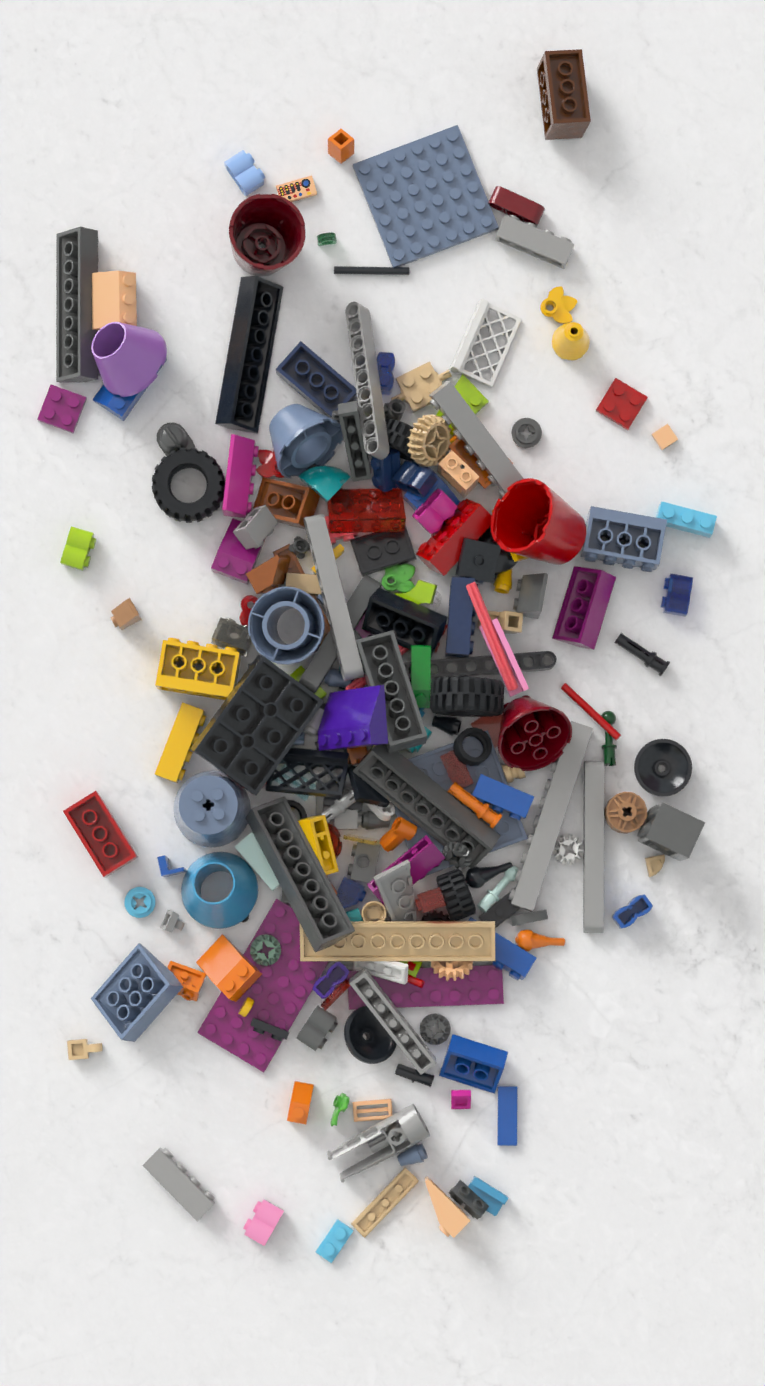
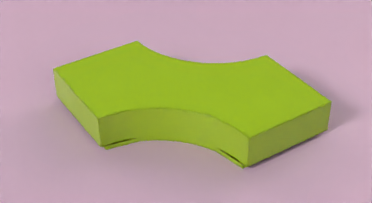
M418 580L411 591L395 593V595L419 605L423 603L433 604L438 585Z

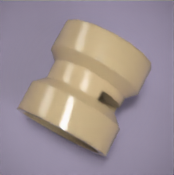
M506 764L501 766L507 784L513 782L514 778H526L525 772L520 768H511Z

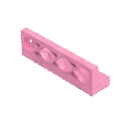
M496 618L492 620V623L518 684L517 689L508 691L511 697L529 689ZM481 625L479 626V630L484 638V641L504 682L502 674L499 670V667L497 665V662L495 660V657L493 655V652L491 650V647L488 643V640Z

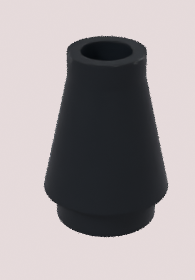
M435 715L432 727H436L453 736V734L458 735L462 721L458 720L457 717Z

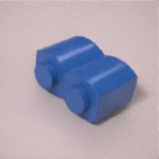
M645 894L636 896L627 906L615 911L612 919L619 929L626 928L632 925L637 917L647 914L653 905Z

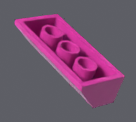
M231 434L222 510L224 516L245 518L247 513H250L252 510V502H249V496L253 495L254 483H251L252 476L256 475V465H253L254 457H258L259 446H255V440Z

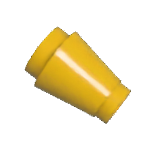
M512 568L497 575L493 584L495 587L494 591L502 594L509 593L512 589Z

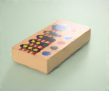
M312 175L276 186L278 195L288 199L290 202L317 195Z

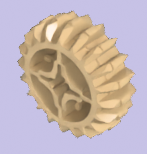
M434 414L423 415L422 418L417 419V423H413L414 428L410 430L411 435L407 437L410 439L407 444L410 447L408 453L411 454V458L417 464L427 467L436 466L446 456V452L450 451L448 447L452 444L450 442L452 437L450 434L451 428L448 427L449 425L440 416Z

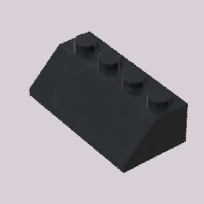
M378 588L369 598L362 629L375 635L393 630L398 645L410 650L411 645L431 646L432 657L444 633L448 617Z

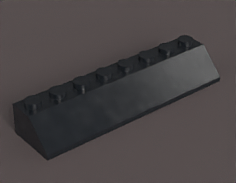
M259 276L241 277L215 422L216 425L228 429L258 433L283 293V286Z

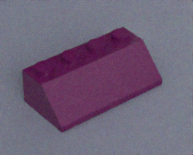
M574 566L552 639L594 650L616 577L603 570Z

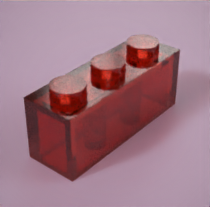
M440 887L417 894V899L414 902L417 911H421L422 914L446 906Z

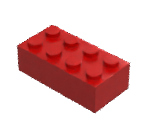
M467 498L457 505L455 514L451 518L444 520L442 528L438 532L432 533L431 538L421 544L418 549L419 551L416 553V556L429 569L443 576L459 561L464 537L478 540L491 525L492 515L481 504Z
M97 791L92 792L63 811L103 877L106 878L138 858Z

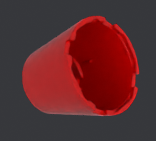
M533 478L519 480L507 488L508 492L502 499L499 498L496 502L491 516V533L494 541L498 543L501 549L554 565L565 564L580 552L586 538V524L583 517L545 483Z

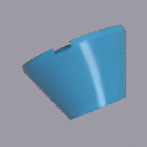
M228 852L209 853L197 859L185 873L181 887L182 901L190 916L200 924L215 929L229 928L246 919L253 909L258 898V881L253 869L241 857ZM218 871L231 874L233 877V888L227 898L214 903L203 900L201 886L207 876Z

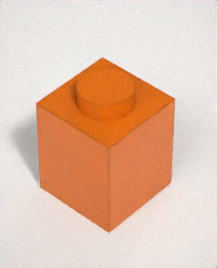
M343 129L338 130L328 138V154L342 164L354 154V138Z

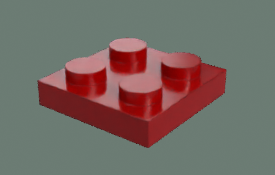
M615 378L598 405L596 412L628 430L648 397Z

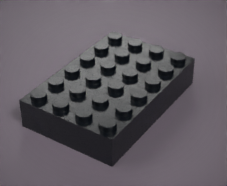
M257 655L190 749L248 792L257 796L324 701L266 657Z

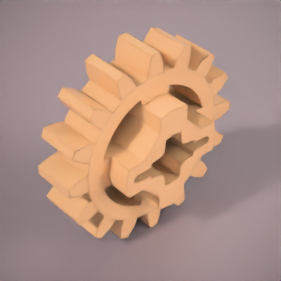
M431 961V968H433L434 974L439 973V978L445 976L447 981L449 978H453L456 981L457 977L463 979L464 974H470V970L473 969V961Z

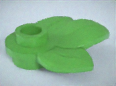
M402 564L385 569V575L381 581L382 587L387 591L397 590L402 593L411 591L415 587L413 582L410 581L415 573V566ZM393 579L394 583L390 584L387 581Z
M341 1093L340 1096L337 1095L334 1099L333 1106H335V1110L331 1118V1126H337L339 1113L341 1111L345 1112L348 1108L349 1097L344 1093Z

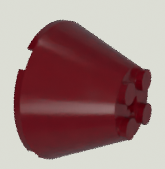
M524 695L504 705L498 751L501 759L507 766L520 768L522 771H533L550 765L564 753L563 749L567 743L570 744L572 738V725L562 711L534 700L528 695Z

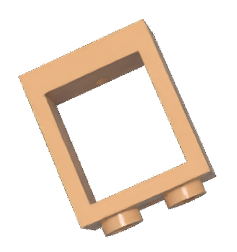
M452 450L438 464L437 472L464 498L478 485L479 476Z

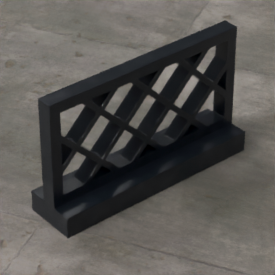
M290 748L280 764H286L287 767L281 771L275 769L267 780L265 787L266 791L342 799L348 768L351 766L350 755L344 752ZM298 765L305 766L306 768L299 773L294 770ZM323 767L324 771L316 775L313 769ZM335 769H343L342 773L336 777L332 774V771ZM291 770L294 776L285 780L282 775ZM310 772L313 778L304 782L301 777ZM329 774L332 780L323 784L320 778ZM277 778H280L283 781V783L278 786L272 785V781L276 780ZM297 779L302 783L297 788L290 786ZM316 781L321 785L316 790L309 788V785ZM336 783L339 789L338 792L329 791L328 787Z

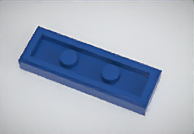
M498 1086L497 1145L517 1146V1086Z

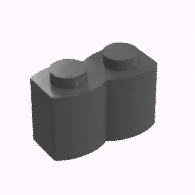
M317 1005L296 1039L315 1051L317 1048L322 1049L327 1041L325 1038L328 1031L332 1033L338 1025L335 1022L337 1017Z

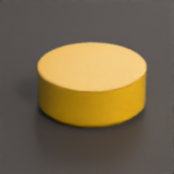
M247 997L238 1014L246 1017L254 1004V1000Z

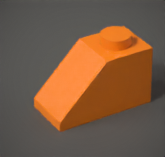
M294 1082L287 1121L307 1124L313 1084Z

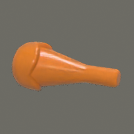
M521 930L515 938L517 946L525 951L549 945H565L564 938H550L534 933L532 930Z

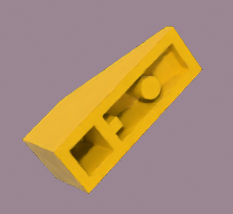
M325 815L311 816L298 820L325 874L329 875L338 872Z

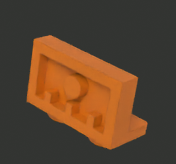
M170 961L167 968L183 986L177 995L189 1001H197L199 992L206 979V974Z

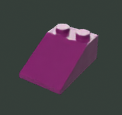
M232 518L211 569L215 573L248 585L249 579L246 573L254 569L263 544L256 549H245L233 533L242 521Z

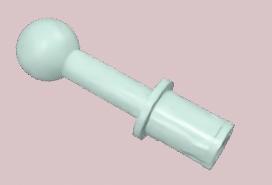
M513 866L505 871V876L492 891L489 889L486 891L487 894L477 904V907L482 912L486 913L496 901L500 900L498 895L510 881H514L519 870L517 867Z

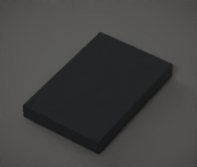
M405 523L350 540L361 576L416 560Z

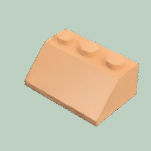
M126 271L92 273V330H100L111 322H121L137 326L136 273Z

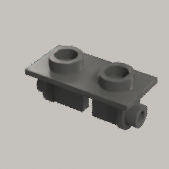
M461 1180L449 1191L450 1197L460 1206L463 1203L466 1205L464 1209L472 1218L475 1217L478 1220L489 1207Z

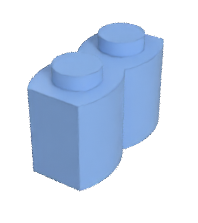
M242 150L225 161L224 165L244 196H247L264 185L263 179L265 176L260 168L256 169L253 165L255 161L251 154H246Z

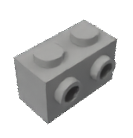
M266 505L259 506L250 511L233 533L245 549H256L264 543L263 540L273 533V528L277 525L278 521Z

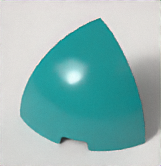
M326 465L312 467L298 476L307 487L310 486L325 502L351 477L342 469Z

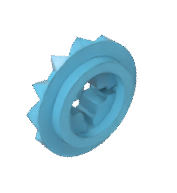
M144 887L131 889L124 901L127 912L136 918L148 916L153 912L156 905L155 896L149 889ZM146 896L143 902L147 908L139 906L135 909L137 902L133 897L141 899Z

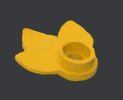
M562 286L555 287L549 292L548 298L542 301L540 310L543 315L553 317L558 323H569L573 320L569 312L576 306L577 299L571 296H564ZM551 305L553 310L548 311L546 306Z

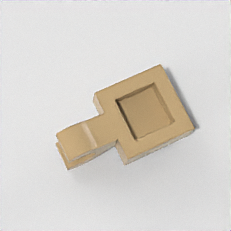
M88 1039L67 1041L69 1060L88 1059L89 1052L103 1051L102 1043L88 1044Z

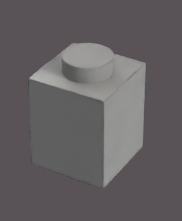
M358 810L341 812L334 818V830H357L358 826H361L362 814H358Z

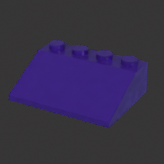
M384 685L329 693L318 729L319 751L388 744Z

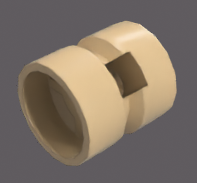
M370 901L363 906V921H385L386 909L382 903Z

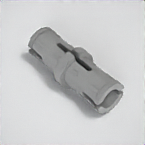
M353 790L342 797V799H336L332 806L321 813L325 815L328 823L341 812L345 813V809L356 802Z

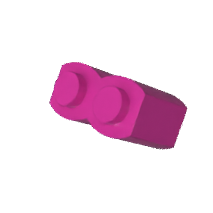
M438 488L413 513L412 517L427 532L432 534L442 528L444 520L451 518L458 506Z

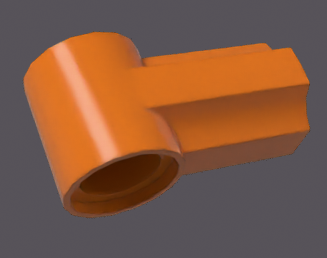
M401 816L397 817L391 829L380 838V844L385 851H393L405 839L409 841L414 837L417 826Z

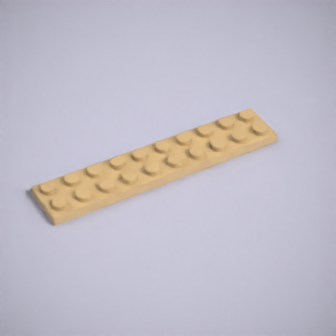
M351 921L355 932L333 946L316 953L300 924V961H495V921Z

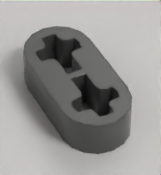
M547 910L511 916L512 926L548 919Z

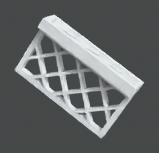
M482 298L478 301L449 370L455 373L459 372L492 387L522 318L500 309ZM489 309L496 312L497 320L489 322L487 317ZM510 318L515 321L513 328L506 330L503 320ZM500 322L503 332L494 335L491 324ZM487 326L491 336L482 339L479 331ZM504 334L507 340L506 345L499 347L495 337ZM492 338L496 349L487 352L483 341ZM480 343L483 354L474 356L472 347ZM497 351L500 359L497 363L491 364L488 354ZM485 355L488 366L479 369L476 358ZM473 360L476 370L473 372L464 370L465 363ZM490 368L492 373L490 381L483 379L480 371Z

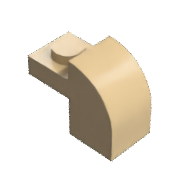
M487 610L491 621L496 618L498 619L504 634L522 632L523 613ZM478 618L477 629H479V626H481V623H480L479 618Z

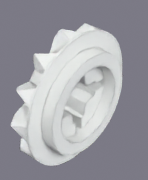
M566 834L557 839L553 853L560 863L572 865L582 858L584 846L577 836ZM574 843L572 850L576 855L568 853L564 857L565 848L562 844L569 846Z

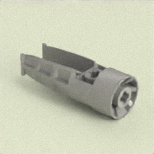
M412 1104L359 1133L332 1152L327 1151L328 1160H332L371 1140L368 1142V1145L374 1154L340 1173V1180L344 1182L345 1178L377 1165L430 1136V1133L417 1108ZM395 1131L399 1133V1135L396 1137L395 1135H393V1132Z

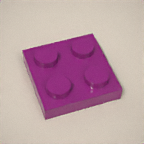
M51 384L37 420L74 434L87 398Z

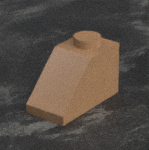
M130 598L111 611L113 616L110 618L115 628L119 626L121 630L142 620Z

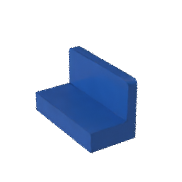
M165 855L157 857L162 877L186 872L184 867L170 870L168 857Z

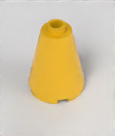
M575 322L561 325L555 330L552 337V347L555 353L560 358L567 360H577L583 357L590 344L587 331Z

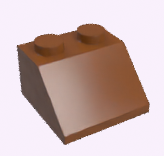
M289 554L276 555L246 573L256 594L267 593L284 584L291 559Z

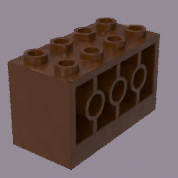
M582 49L545 51L537 67L545 140L582 138L591 122Z

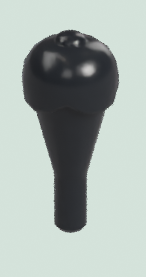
M511 862L493 867L479 868L475 866L467 870L465 880L471 888H481L486 882L498 874L507 871L513 865Z

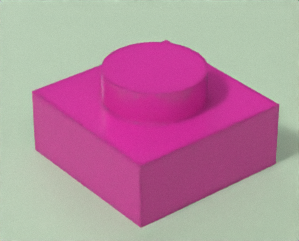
M451 1090V1109H471V1090Z

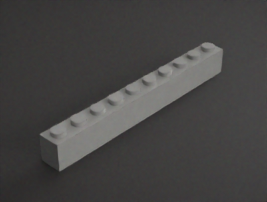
M573 721L570 722L572 725L570 744H566L563 749L564 753L552 764L550 772H553L551 780L547 779L544 790H547L545 798L542 797L538 808L541 809L539 816H535L532 825L535 827L533 834H529L526 843L529 845L528 852H523L520 863H523L521 871L518 870L514 881L517 882L515 889H511L508 898L511 900L510 905L530 912L534 911L593 728Z

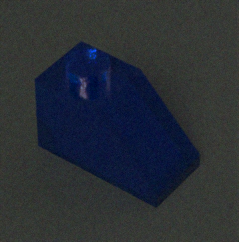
M344 876L336 895L345 909L357 905L358 901L363 902L367 892L364 891L365 886Z

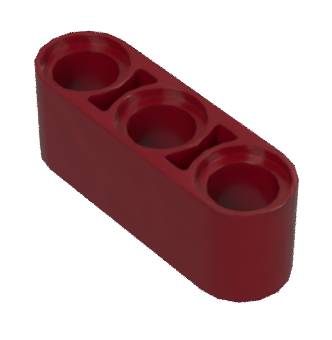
M501 186L495 187L488 202L492 208L507 215H514L520 221L530 222L538 226L545 211V208L539 203Z

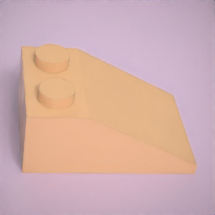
M426 1176L424 1179L440 1224L439 1228L447 1237L451 1235L454 1238L470 1222V1219Z

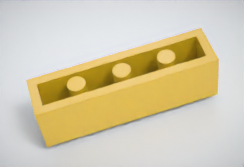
M182 702L155 771L156 776L175 783L183 780L186 772L183 769L186 762L189 763L193 754L190 748L200 735L197 733L199 726L203 727L207 717L204 715V710Z

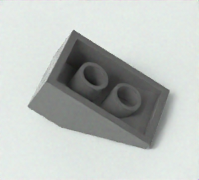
M547 573L523 575L522 580H518L516 591H520L519 598L514 599L513 609L517 613H523L524 617L539 618L542 612L548 579Z

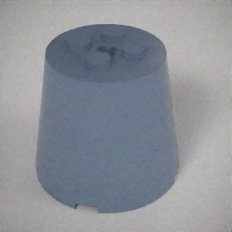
M204 771L193 775L180 787L174 801V817L182 834L191 842L210 848L221 847L236 840L248 824L246 816L251 810L246 790L221 771ZM207 801L214 803V807H211L210 811L204 808Z

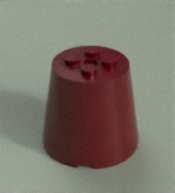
M256 194L242 201L233 212L229 224V238L235 261L245 272L255 276L271 275L291 263L301 252L306 238L305 222L298 208L288 199L276 194ZM264 244L265 247L260 248L258 245Z

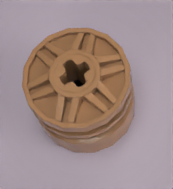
M622 792L616 794L607 802L604 808V818L606 824L612 830L627 834L639 829L644 824L647 818V807L639 795L633 792ZM629 808L631 816L627 815L624 817L622 809Z

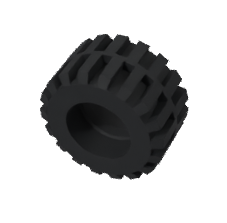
M385 419L389 447L400 451V458L415 461L411 458V454L408 453L410 447L407 446L410 441L407 437L411 435L410 430L414 427L399 420Z
M459 868L437 876L436 882L452 921H458L476 914L473 898L465 877Z

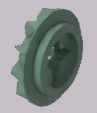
M260 935L252 942L250 954L256 963L263 966L272 965L281 955V945L271 935ZM263 942L267 947H274V949L268 952V959L264 953H257V951L263 949Z

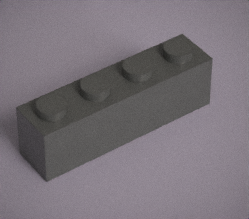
M357 401L338 404V415L352 481L372 479L369 456L364 449Z

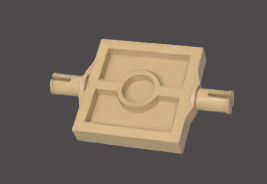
M429 361L396 378L401 393L392 397L391 400H405L414 413L430 405L432 399L429 395L442 385V381L452 377L449 370L438 374L434 371Z

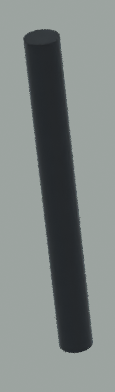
M334 266V274L409 275V267Z

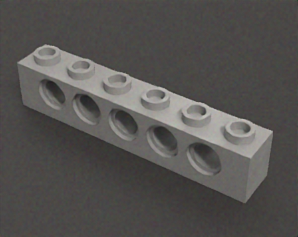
M364 967L349 979V984L420 1075L436 1064V1057L368 970Z

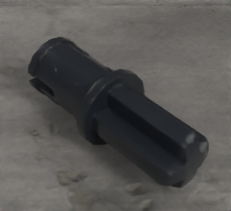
M398 1064L395 1071L396 1075L410 1079L412 1083L415 1081L431 1087L434 1075L425 1072L420 1075L417 1069Z

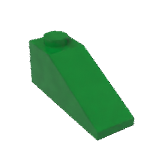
M411 645L410 684L418 708H430L431 646Z

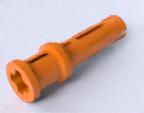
M456 782L447 791L473 810L477 818H482L492 829L503 816L501 813L497 814L489 808V804H483Z

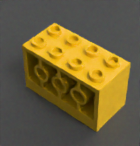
M168 638V640H163L155 686L159 690L226 700L237 685L241 661L240 652L232 647H225V650L213 644H206V647L195 641H187L186 644L181 643L180 639ZM182 660L184 665L178 668L176 664ZM198 664L203 666V669H200V671H197L195 668ZM217 667L222 669V672H219V674H216L214 671Z

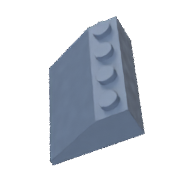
M138 943L91 997V1000L121 1040L135 1042L183 986L163 963L142 944Z

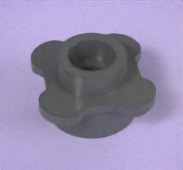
M297 536L294 538V543L288 549L290 552H294L299 559H303L305 553L310 550V546L305 539Z

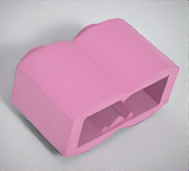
M264 1199L262 1203L260 1201L257 1202L253 1210L256 1213L252 1220L248 1219L243 1227L246 1230L244 1235L263 1246L266 1245L284 1212L281 1208Z

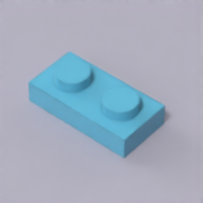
M337 1219L315 1252L332 1263L354 1230Z

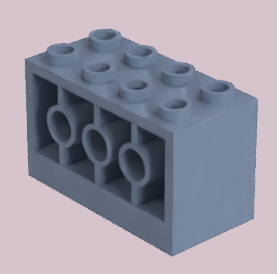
M591 506L586 521V538L580 557H584V560L589 562L601 560L606 565L618 563L622 564L623 568L633 569L634 566L640 567L641 571L652 572L660 564L667 519ZM604 536L608 540L603 541L601 537ZM622 539L626 542V544L623 545L619 541ZM643 543L645 547L641 548L638 544Z

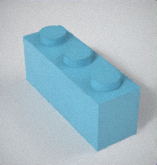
M661 501L656 518L667 519L666 527L710 538L713 534L717 516Z

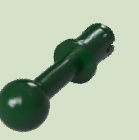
M605 711L601 715L611 726L616 721V716L612 711ZM605 731V745H602V749H604V766H608V764L609 766H615V749H617V745L613 744V737Z

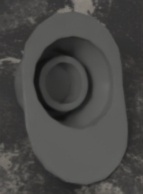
M174 422L166 423L157 432L158 445L166 456L170 455L169 452L173 450L175 452L180 451V448H195L192 439L180 424Z

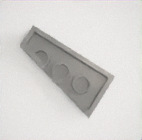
M408 860L373 877L391 921H417L414 908L415 899L412 892L413 883L410 875L411 866Z

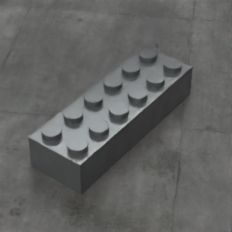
M394 631L356 640L367 687L384 685L388 744H386L388 753L426 744L427 733Z

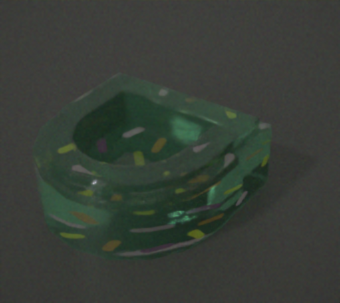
M329 232L318 235V246L336 244V234Z

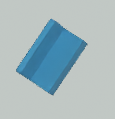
M476 1176L473 1177L468 1185L489 1206L486 1211L494 1216L498 1214L502 1205L509 1198Z

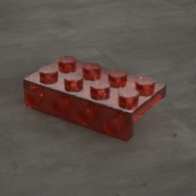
M392 488V490L382 492L379 489H339L326 502L329 520L328 530L330 533L402 532L405 529L406 515L402 490L399 488Z

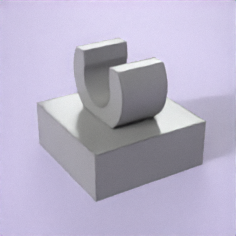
M168 910L160 928L172 933L174 927L182 930L185 923L178 920L179 914Z

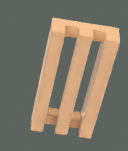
M391 1099L353 1102L354 1122L383 1120L392 1116ZM388 1103V1107L357 1109V1106ZM388 1111L389 1115L357 1116L358 1113Z

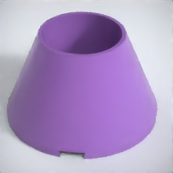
M111 322L103 326L96 333L91 345L104 386L113 395L117 394L121 397L135 395L147 388L157 378L158 375L156 373L161 364L164 365L167 355L166 342L158 332L121 322Z

